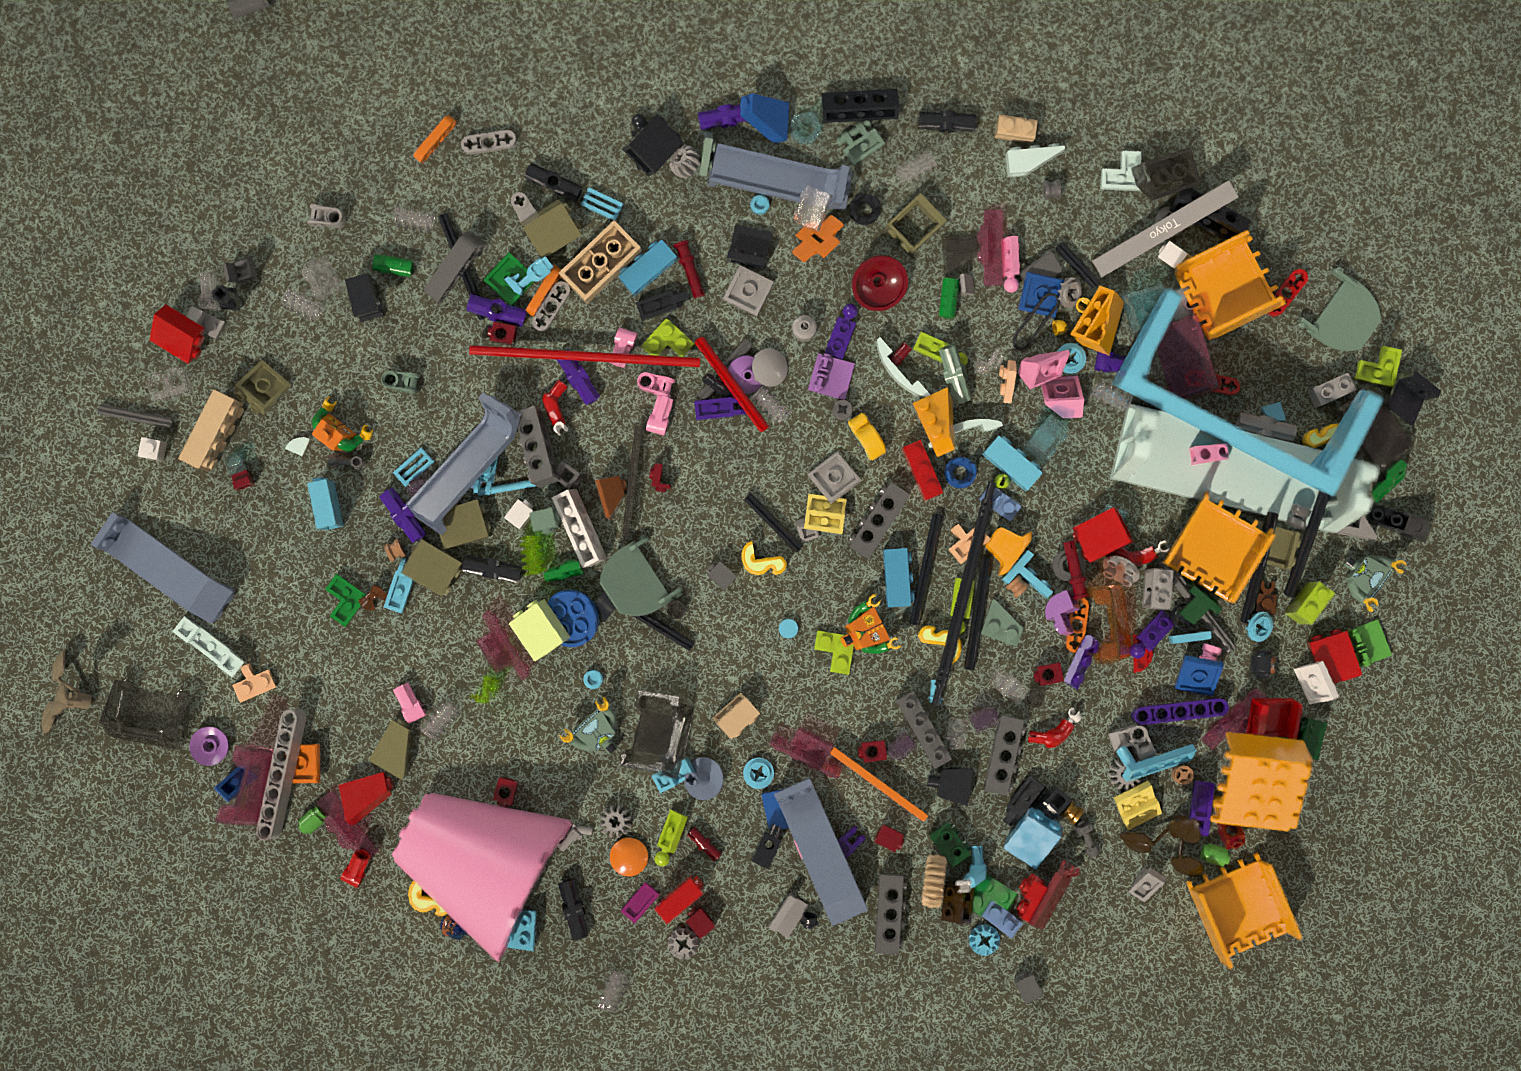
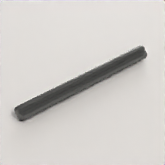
M1166 557L1158 562L1162 570H1173L1163 564ZM1173 570L1172 583L1186 601L1189 602L1194 595L1189 592L1186 586L1187 582L1182 575ZM1207 611L1200 619L1211 631L1225 652H1231L1235 648V644L1211 613Z

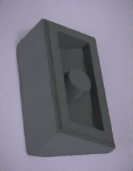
M1049 251L1019 273L1024 282L1026 272L1055 277L1062 272V268L1053 253Z

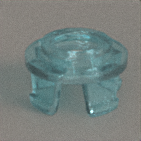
M809 111L808 113L795 114L791 120L789 131L794 141L807 145L817 140L820 135L821 126L817 116ZM802 123H808L812 128L811 134L807 137L801 136L798 132V127Z

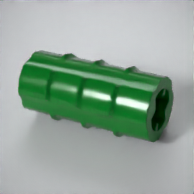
M375 254L373 258V271L400 275L401 277H411L413 274V260Z
M943 278L938 317L955 319L959 290L958 279Z

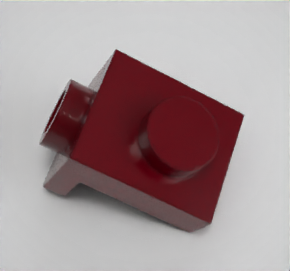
M655 463L654 468H650L649 479H652L651 486L655 488L656 492L667 493V490H671L672 486L661 484L663 465Z

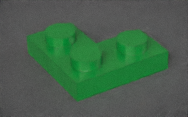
M1402 459L1398 463H1392L1387 469L1386 480L1382 483L1378 482L1372 488V499L1376 503L1405 478L1407 464Z
M573 559L565 561L564 565H560V569L559 567H552L543 574L545 581L549 583L584 575V569L579 561L576 562Z
M335 574L325 590L341 601L330 617L344 627H347L361 608L359 599L364 598L367 594L340 575Z
M986 874V879L975 887L972 911L982 917L991 901L1009 911L1019 894Z

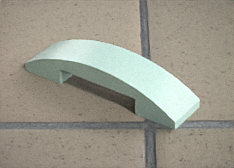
M879 337L876 341L877 350L890 376L911 394L920 398L929 396V392L919 381L911 385L891 362L888 356L893 351Z
M974 419L955 424L953 428L954 433L981 426L983 433L1000 428L1003 424L997 420ZM931 443L927 445L928 449L933 448Z
M186 616L181 619L172 631L186 643H190L214 661L220 669L232 678L245 663L227 645Z

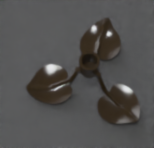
M1175 815L1173 821L1167 824L1166 829L1154 841H1151L1147 835L1142 833L1120 832L1121 839L1130 849L1138 853H1149L1152 849L1151 846H1154L1170 831L1172 837L1180 838L1178 857H1173L1171 860L1174 869L1186 876H1202L1204 871L1202 863L1193 857H1183L1182 855L1183 841L1195 843L1200 840L1201 831L1196 817L1188 819L1183 815Z

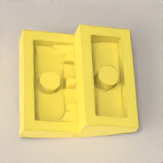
M809 494L804 529L842 534L847 499L839 498L830 504L825 496Z
M1149 781L1114 797L1127 830L1162 814L1159 802L1154 795Z

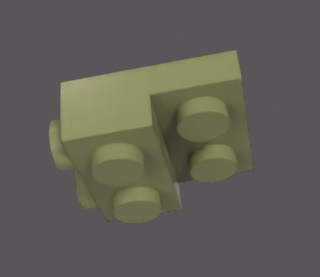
M261 360L235 384V395L242 402L245 400L249 402L253 412L265 415L277 404V400L291 387V384Z

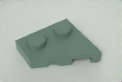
M704 130V142L701 149L702 158L700 160L701 165L699 166V175L707 176V171L712 169L713 160L710 159V154L715 151L716 141H713L712 130Z
M992 599L980 634L1017 647L1023 628L996 600Z

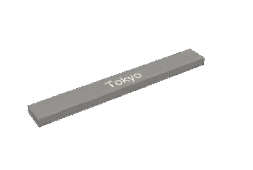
M1228 180L1095 258L1092 262L1101 277L1235 200L1238 196Z

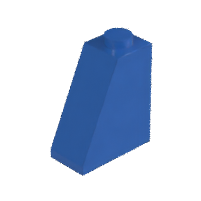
M754 93L741 97L740 116L772 143L787 141L788 102Z

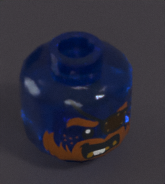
M444 915L440 923V929L444 936L460 940L464 935H468L449 915Z

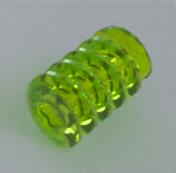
M537 535L519 537L518 539L524 540V542L519 544V547L525 548L520 551V554L526 555V557L521 559V562L527 563L522 569L528 571L523 576L542 574V572L547 570L546 567H541L542 564L546 563V560L540 559L545 553L539 551L544 545L538 544L539 541L543 540V537Z

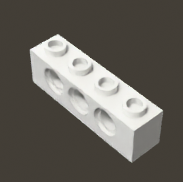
M569 489L552 497L582 568L590 567L606 560V554L577 489Z

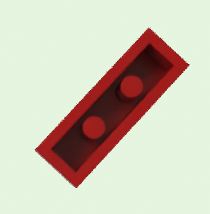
M921 440L903 447L901 450L924 502L943 494V490Z

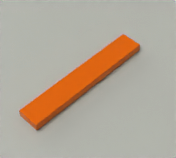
M832 747L830 750L831 755L922 821L927 819L928 815L836 747Z

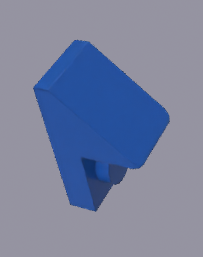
M242 763L217 784L214 789L229 802L238 797L239 793L256 776Z

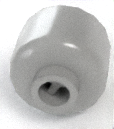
M801 315L794 320L792 332L796 339L808 341L816 334V322L809 315Z

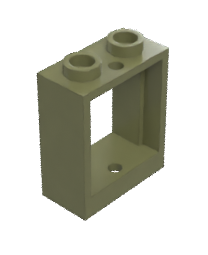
M920 193L887 224L886 228L888 229V235L892 239L896 238L901 243L900 247L902 250L913 255L946 224L947 220ZM918 206L936 226L912 246L894 226Z

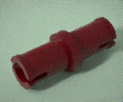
M695 826L686 834L698 845V849L700 851L703 850L713 862L722 855V852L710 842L711 839L709 837L706 838Z

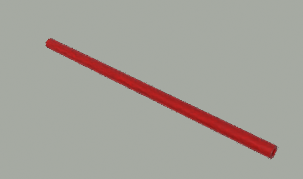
M469 346V355L700 367V358Z

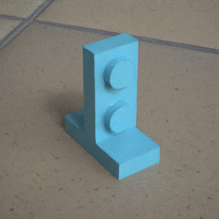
M1026 550L1001 580L1009 584L1017 574H1020L1034 589L1045 598H1048L1053 593L1050 590L1051 585L1042 579L1040 581L1035 577L1037 573L1030 567H1024L1034 556L1029 550Z

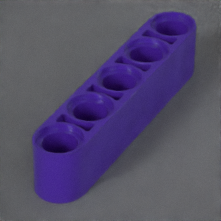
M1210 698L1139 706L1133 709L1131 717L1134 722L1142 725L1225 715L1229 710V705L1224 699ZM1216 702H1220L1222 705L1219 712H1216L1214 709ZM1197 704H1201L1203 707V711L1200 714L1195 712ZM1179 706H1182L1184 709V713L1181 716L1176 715V709ZM1163 708L1165 715L1159 719L1156 715L1157 710ZM1141 710L1146 714L1145 719L1142 721L1137 717L1138 712Z

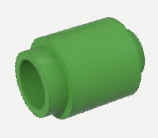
M316 806L298 819L299 825L297 826L302 833L312 834L325 822L327 815L319 806Z
M1211 843L1208 845L1203 844L1200 859H1203L1204 862L1221 867L1228 864L1231 853L1225 847Z

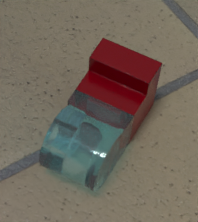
M241 452L225 457V463L230 472L234 490L240 491L255 485Z

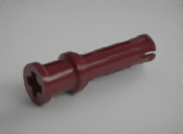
M684 240L674 244L673 248L677 251L678 262L683 266L693 298L696 299L705 296L695 268V256L691 254L688 245L690 242L689 240Z
M1075 540L1064 542L1062 544L1071 575L1069 584H1072L1073 600L1089 597L1090 593L1087 592L1085 583L1087 579L1082 575Z

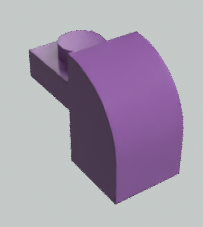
M1065 590L1053 596L1047 603L1045 610L1046 620L1055 621L1056 631L1060 635L1066 636L1074 633L1067 615L1080 609L1078 601L1073 600L1074 592L1070 590Z

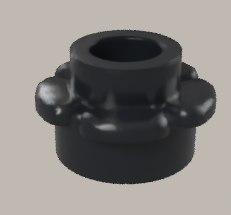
M805 912L802 914L800 924L806 929H813L814 926L819 924V921H817L818 916L812 912Z

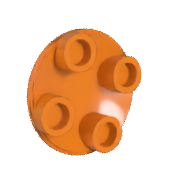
M622 838L614 844L610 852V863L613 869L623 876L639 874L644 870L648 862L647 848L641 841L635 838Z

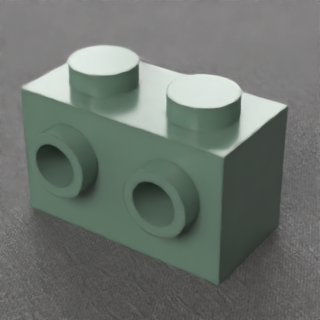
M554 508L529 513L533 532L536 533L542 532L545 535L556 533V529H559V524L562 523L558 511Z

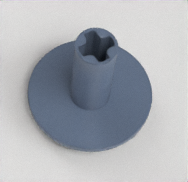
M702 757L693 760L691 764L696 772L688 773L685 776V787L694 798L709 800L715 797L722 789L724 781L722 769L716 761L710 758Z

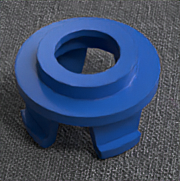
M965 457L953 458L947 463L944 471L946 481L952 487L959 489L970 486L974 482L977 473L975 464ZM962 466L966 469L967 475L963 480L954 478L953 470L955 467Z

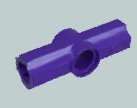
M727 104L719 106L715 110L698 113L701 130L715 127L728 128L729 125L733 127L737 123L747 121L740 116V105Z
M470 294L466 311L486 316L491 321H503L522 327L526 315V310L507 305L500 299L490 300ZM492 308H498L500 313H495Z
M557 360L566 373V378L574 390H577L587 406L600 398L590 382L589 376L577 361Z
M393 487L379 496L390 511L393 521L398 527L403 529L412 543L419 541L427 534Z

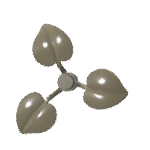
M66 648L58 654L52 666V681L57 680L60 685L56 690L54 700L50 701L44 708L41 719L43 735H46L51 729L55 715L64 709H74L77 707L87 710L91 704L92 697L90 694L81 693L80 689L74 688L61 678L65 667ZM66 687L74 691L73 693L70 692L68 697Z

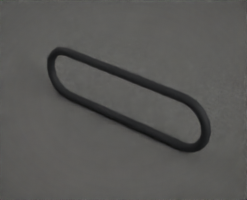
M1055 293L1045 294L1012 339V344L1016 349H1026L1058 308L1060 300ZM1054 296L1057 303L1029 342L1024 347H1018L1015 344L1018 334L1045 298Z

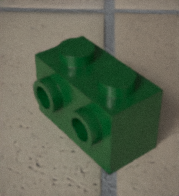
M1302 717L1297 740L1305 742L1311 759L1319 760L1327 723Z
M946 821L928 835L943 857L946 858L951 868H953L971 855L968 851L970 846L965 839L960 840L957 836L959 831L956 826Z

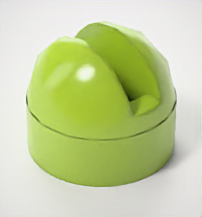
M1006 474L997 475L994 480L995 486L998 489L1007 488L1010 484L1009 477ZM1005 477L1003 486H1000L1002 478Z

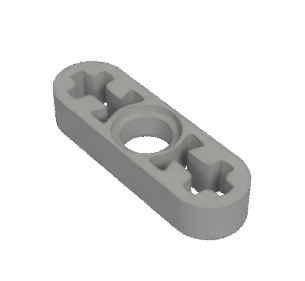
M510 130L470 135L462 139L461 147L465 153L470 155L506 150L516 145L517 138ZM506 135H509L510 138H513V140H510V144H506L505 141H500L501 145L498 146V140L496 136H499L500 140L506 139ZM486 138L494 139L492 147L484 146ZM477 139H480V145L482 146L479 149L478 145H473L471 150L465 147V145H468V141H472L473 144L478 143Z
M560 281L553 286L535 314L532 324L537 331L544 332L548 330L570 296L571 289L566 282ZM563 286H565L566 294L562 293L559 296V299L562 300L559 303V301L553 298L552 295L554 294L557 297V295L559 294L557 288H562ZM551 301L557 304V309L553 312H549L546 309V305ZM544 310L551 318L546 317L544 320L546 325L538 327L537 320L543 319L544 314L541 312Z

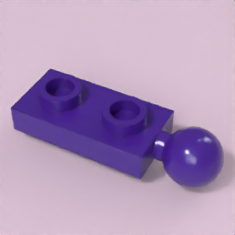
M854 304L844 306V319L841 317L837 318L825 350L826 354L843 359L856 323L851 322V319L855 318L858 314V309Z
M1163 610L1136 637L1140 643H1135L1130 647L1132 657L1137 659L1143 657L1145 648L1148 651L1153 650L1174 626L1171 618Z

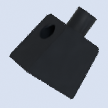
M940 768L939 777L928 775L927 787L937 788L936 795L940 798L968 806L973 769Z
M772 824L768 834L763 832L750 861L769 870L782 842L778 838L783 828ZM767 840L773 843L770 849L765 847Z

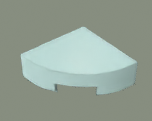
M305 437L295 438L286 445L285 449L304 457L311 439Z

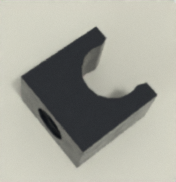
M367 273L345 279L354 317H359L360 322L384 317L376 280Z

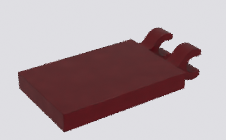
M1065 860L1061 862L1059 871L1053 876L1045 894L1029 922H1027L1028 924L1044 930L1069 886L1071 878L1078 876L1081 869L1072 866L1071 863Z

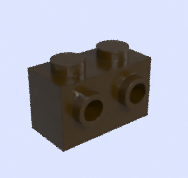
M945 881L941 920L956 924H971L975 887L971 888L969 892H958L960 885H956L957 881Z

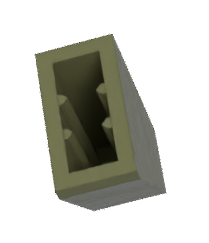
M399 718L390 722L369 761L402 780L406 778L408 771L412 728L408 727L409 724L405 720Z

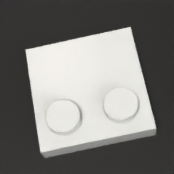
M1323 661L1299 666L1294 669L1309 704L1330 701L1339 697Z

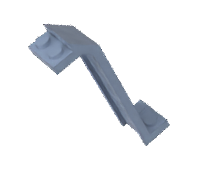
M719 143L715 147L707 186L715 187L716 184L820 208L846 209L853 172L849 171V166L842 165L838 169L833 170Z
M482 393L478 397L485 409L482 421L406 503L417 519L441 535L447 530L442 518L515 438L521 414L509 405L499 401L493 395L488 396Z
M114 512L111 513L91 543L95 548L108 552L187 611L211 624L221 617L223 609L231 602L233 594L236 592L231 586L222 584L206 575L127 517Z
M810 778L775 793V798L779 803L832 926L868 911Z

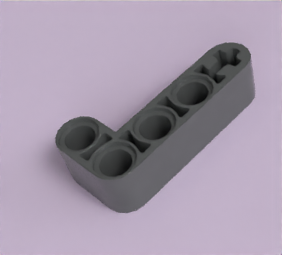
M473 232L464 233L427 283L424 292L437 303H441L450 293L471 261L481 256L482 250H486L488 244Z

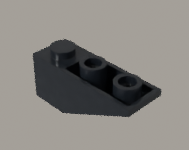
M1372 503L1366 519L1369 523L1426 543L1432 524L1427 519Z
M1053 784L1033 808L1040 810L1046 817L1054 820L1072 800Z

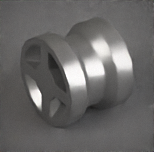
M1055 180L1054 182L1043 181L1044 200H1049L1053 197L1055 199L1061 198L1060 180Z
M846 400L837 401L833 407L835 418L846 420L850 417L852 413L851 404Z

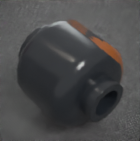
M1256 650V653L1251 655L1250 671L1256 673L1258 678H1268V674H1274L1276 671V656L1272 654V651Z

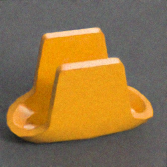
M1000 527L990 537L991 540L985 544V547L1000 562L999 576L1007 574L1032 540V531L1021 537Z

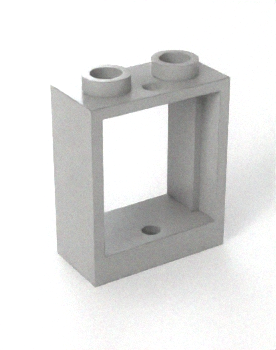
M1145 570L1142 608L1171 609L1173 570Z

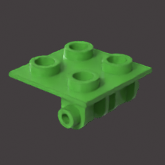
M1378 619L1347 631L1360 667L1369 666L1373 662L1392 655Z

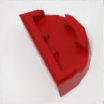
M1133 634V644L1140 643L1136 639L1138 635ZM1145 648L1143 657L1138 659L1133 657V673L1141 672L1148 667L1152 661L1153 650L1148 651Z

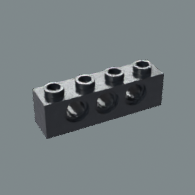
M882 89L821 93L823 123L899 119L898 90Z
M1183 184L1169 210L1175 212L1204 194ZM1223 206L1194 224L1227 241L1247 231L1251 220Z

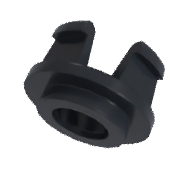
M857 194L849 206V214L852 220L863 226L874 223L880 215V202L878 198L869 194ZM861 204H868L871 207L872 212L868 217H861L858 214V207Z

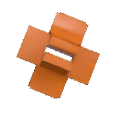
M830 215L820 225L811 220L795 235L802 242L792 251L793 255L802 262H806L815 254L825 258L840 243L835 238V235L844 226L843 223L833 215ZM815 234L821 243L815 240L812 236Z

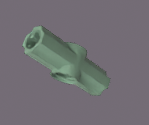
M956 344L940 348L939 352L944 366V379L950 385L955 404H962L971 400L972 397L966 381L967 371L964 364H961Z

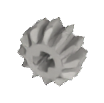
M684 144L670 158L669 167L676 176L686 179L688 176H693L694 171H697V167L701 165L699 161L702 157L694 147Z
M1115 760L1114 763L1117 767H1109L1114 773H1109L1108 776L1115 777L1111 780V784L1117 783L1116 788L1119 790L1123 787L1125 791H1128L1129 785L1132 788L1136 787L1134 781L1139 783L1141 781L1139 778L1128 782L1124 780L1121 773H1124L1123 770L1126 767L1122 761L1120 763L1118 760Z
M610 805V811L606 808L603 810L607 816H599V819L605 821L601 822L599 826H606L603 833L605 834L610 830L609 837L611 838L614 832H616L618 838L621 837L620 830L626 834L628 831L625 827H631L632 825L629 822H625L632 817L624 816L628 812L627 809L620 812L621 805H618L617 811H615L614 805ZM615 816L618 817L620 825L617 823V825L614 826L613 822L610 821V819H613Z

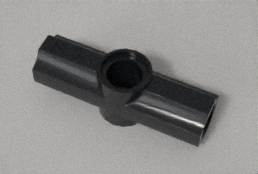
M942 110L940 112L919 111L918 129L938 130L941 133H945V131L947 133H954L955 131L975 132L977 117L976 114H961L952 110Z
M530 163L526 169L525 179L574 202H577L580 198L583 186L534 163ZM551 179L559 180L556 186H550L549 181Z
M216 285V288L212 290V298L220 303V309L239 311L244 306V299L239 297L236 288Z
M465 555L462 571L480 574L482 577L491 579H503L519 583L523 567L506 564L495 559H483Z
M575 879L558 883L563 901L562 910L565 920L568 921L572 940L589 936L584 917L585 910L582 907V899L579 898Z

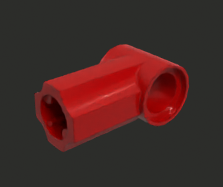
M363 849L356 850L350 863L343 871L340 880L358 888L362 883L361 879H364L366 875L365 870L371 859L369 852Z

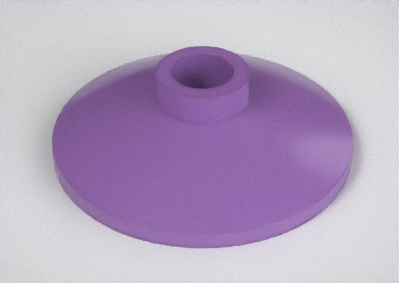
M740 356L733 360L728 367V371L745 394L757 391L762 385L754 380L752 371L754 357ZM746 372H750V378L748 379L744 377Z
M204 727L194 733L190 740L189 748L192 757L198 763L210 766L218 764L225 758L229 744L226 735L221 730L215 727ZM209 742L214 744L213 749L208 748Z

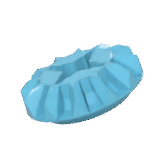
M1064 344L1058 351L1068 350L1070 352L1069 356L1074 353L1076 354L1073 358L1075 363L1070 362L1065 365L1063 372L1067 374L1077 373L1086 363V354L1077 344Z
M1258 611L1257 614H1252L1251 620H1247L1249 623L1246 627L1248 631L1247 636L1251 640L1261 642L1271 634L1273 620L1268 613ZM1259 624V625H1261V627H1263V628H1262V629H1261V628L1258 629V628L1256 627V625Z
M763 758L750 760L743 770L744 780L752 788L762 789L767 787L774 777L771 763ZM762 765V773L766 777L759 776L755 781V773L751 769L758 770Z
M978 925L969 935L970 947L978 955H990L999 947V934L990 925ZM980 933L982 934V936L984 935V937L990 936L988 939L990 945L989 947L984 943L980 944V942L982 941L980 938L981 936L979 935Z

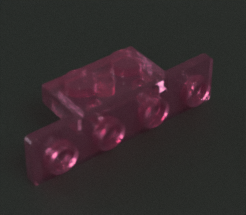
M1001 209L985 210L984 225L980 226V231L977 233V240L980 243L977 258L978 262L984 267V285L1002 286L1003 211Z
M490 610L486 611L482 618L491 632L476 641L477 645L496 674L512 665L520 679H526L530 675L528 666L519 658L518 650L509 642L508 634L499 626L496 615L491 613Z
M1254 688L1201 738V741L1213 750L1226 738V732L1246 734L1252 698H1268L1267 695L1258 688Z
M801 727L797 729L792 741L775 733L773 734L769 745L775 750L782 751L793 759L800 760L809 767L824 772L829 777L839 778L842 767L826 759L833 747L832 743Z
M333 791L317 802L318 806L327 816L324 819L326 822L325 827L330 833H334L337 836V842L343 849L346 848L348 851L352 848L354 852L363 849L369 852L370 857L378 853L379 850L358 823L351 826L345 821L342 802Z

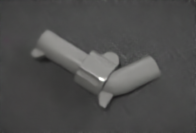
M573 823L572 828L567 833L568 836L557 847L564 852L573 841L582 839L581 834L591 835L593 828L576 826Z

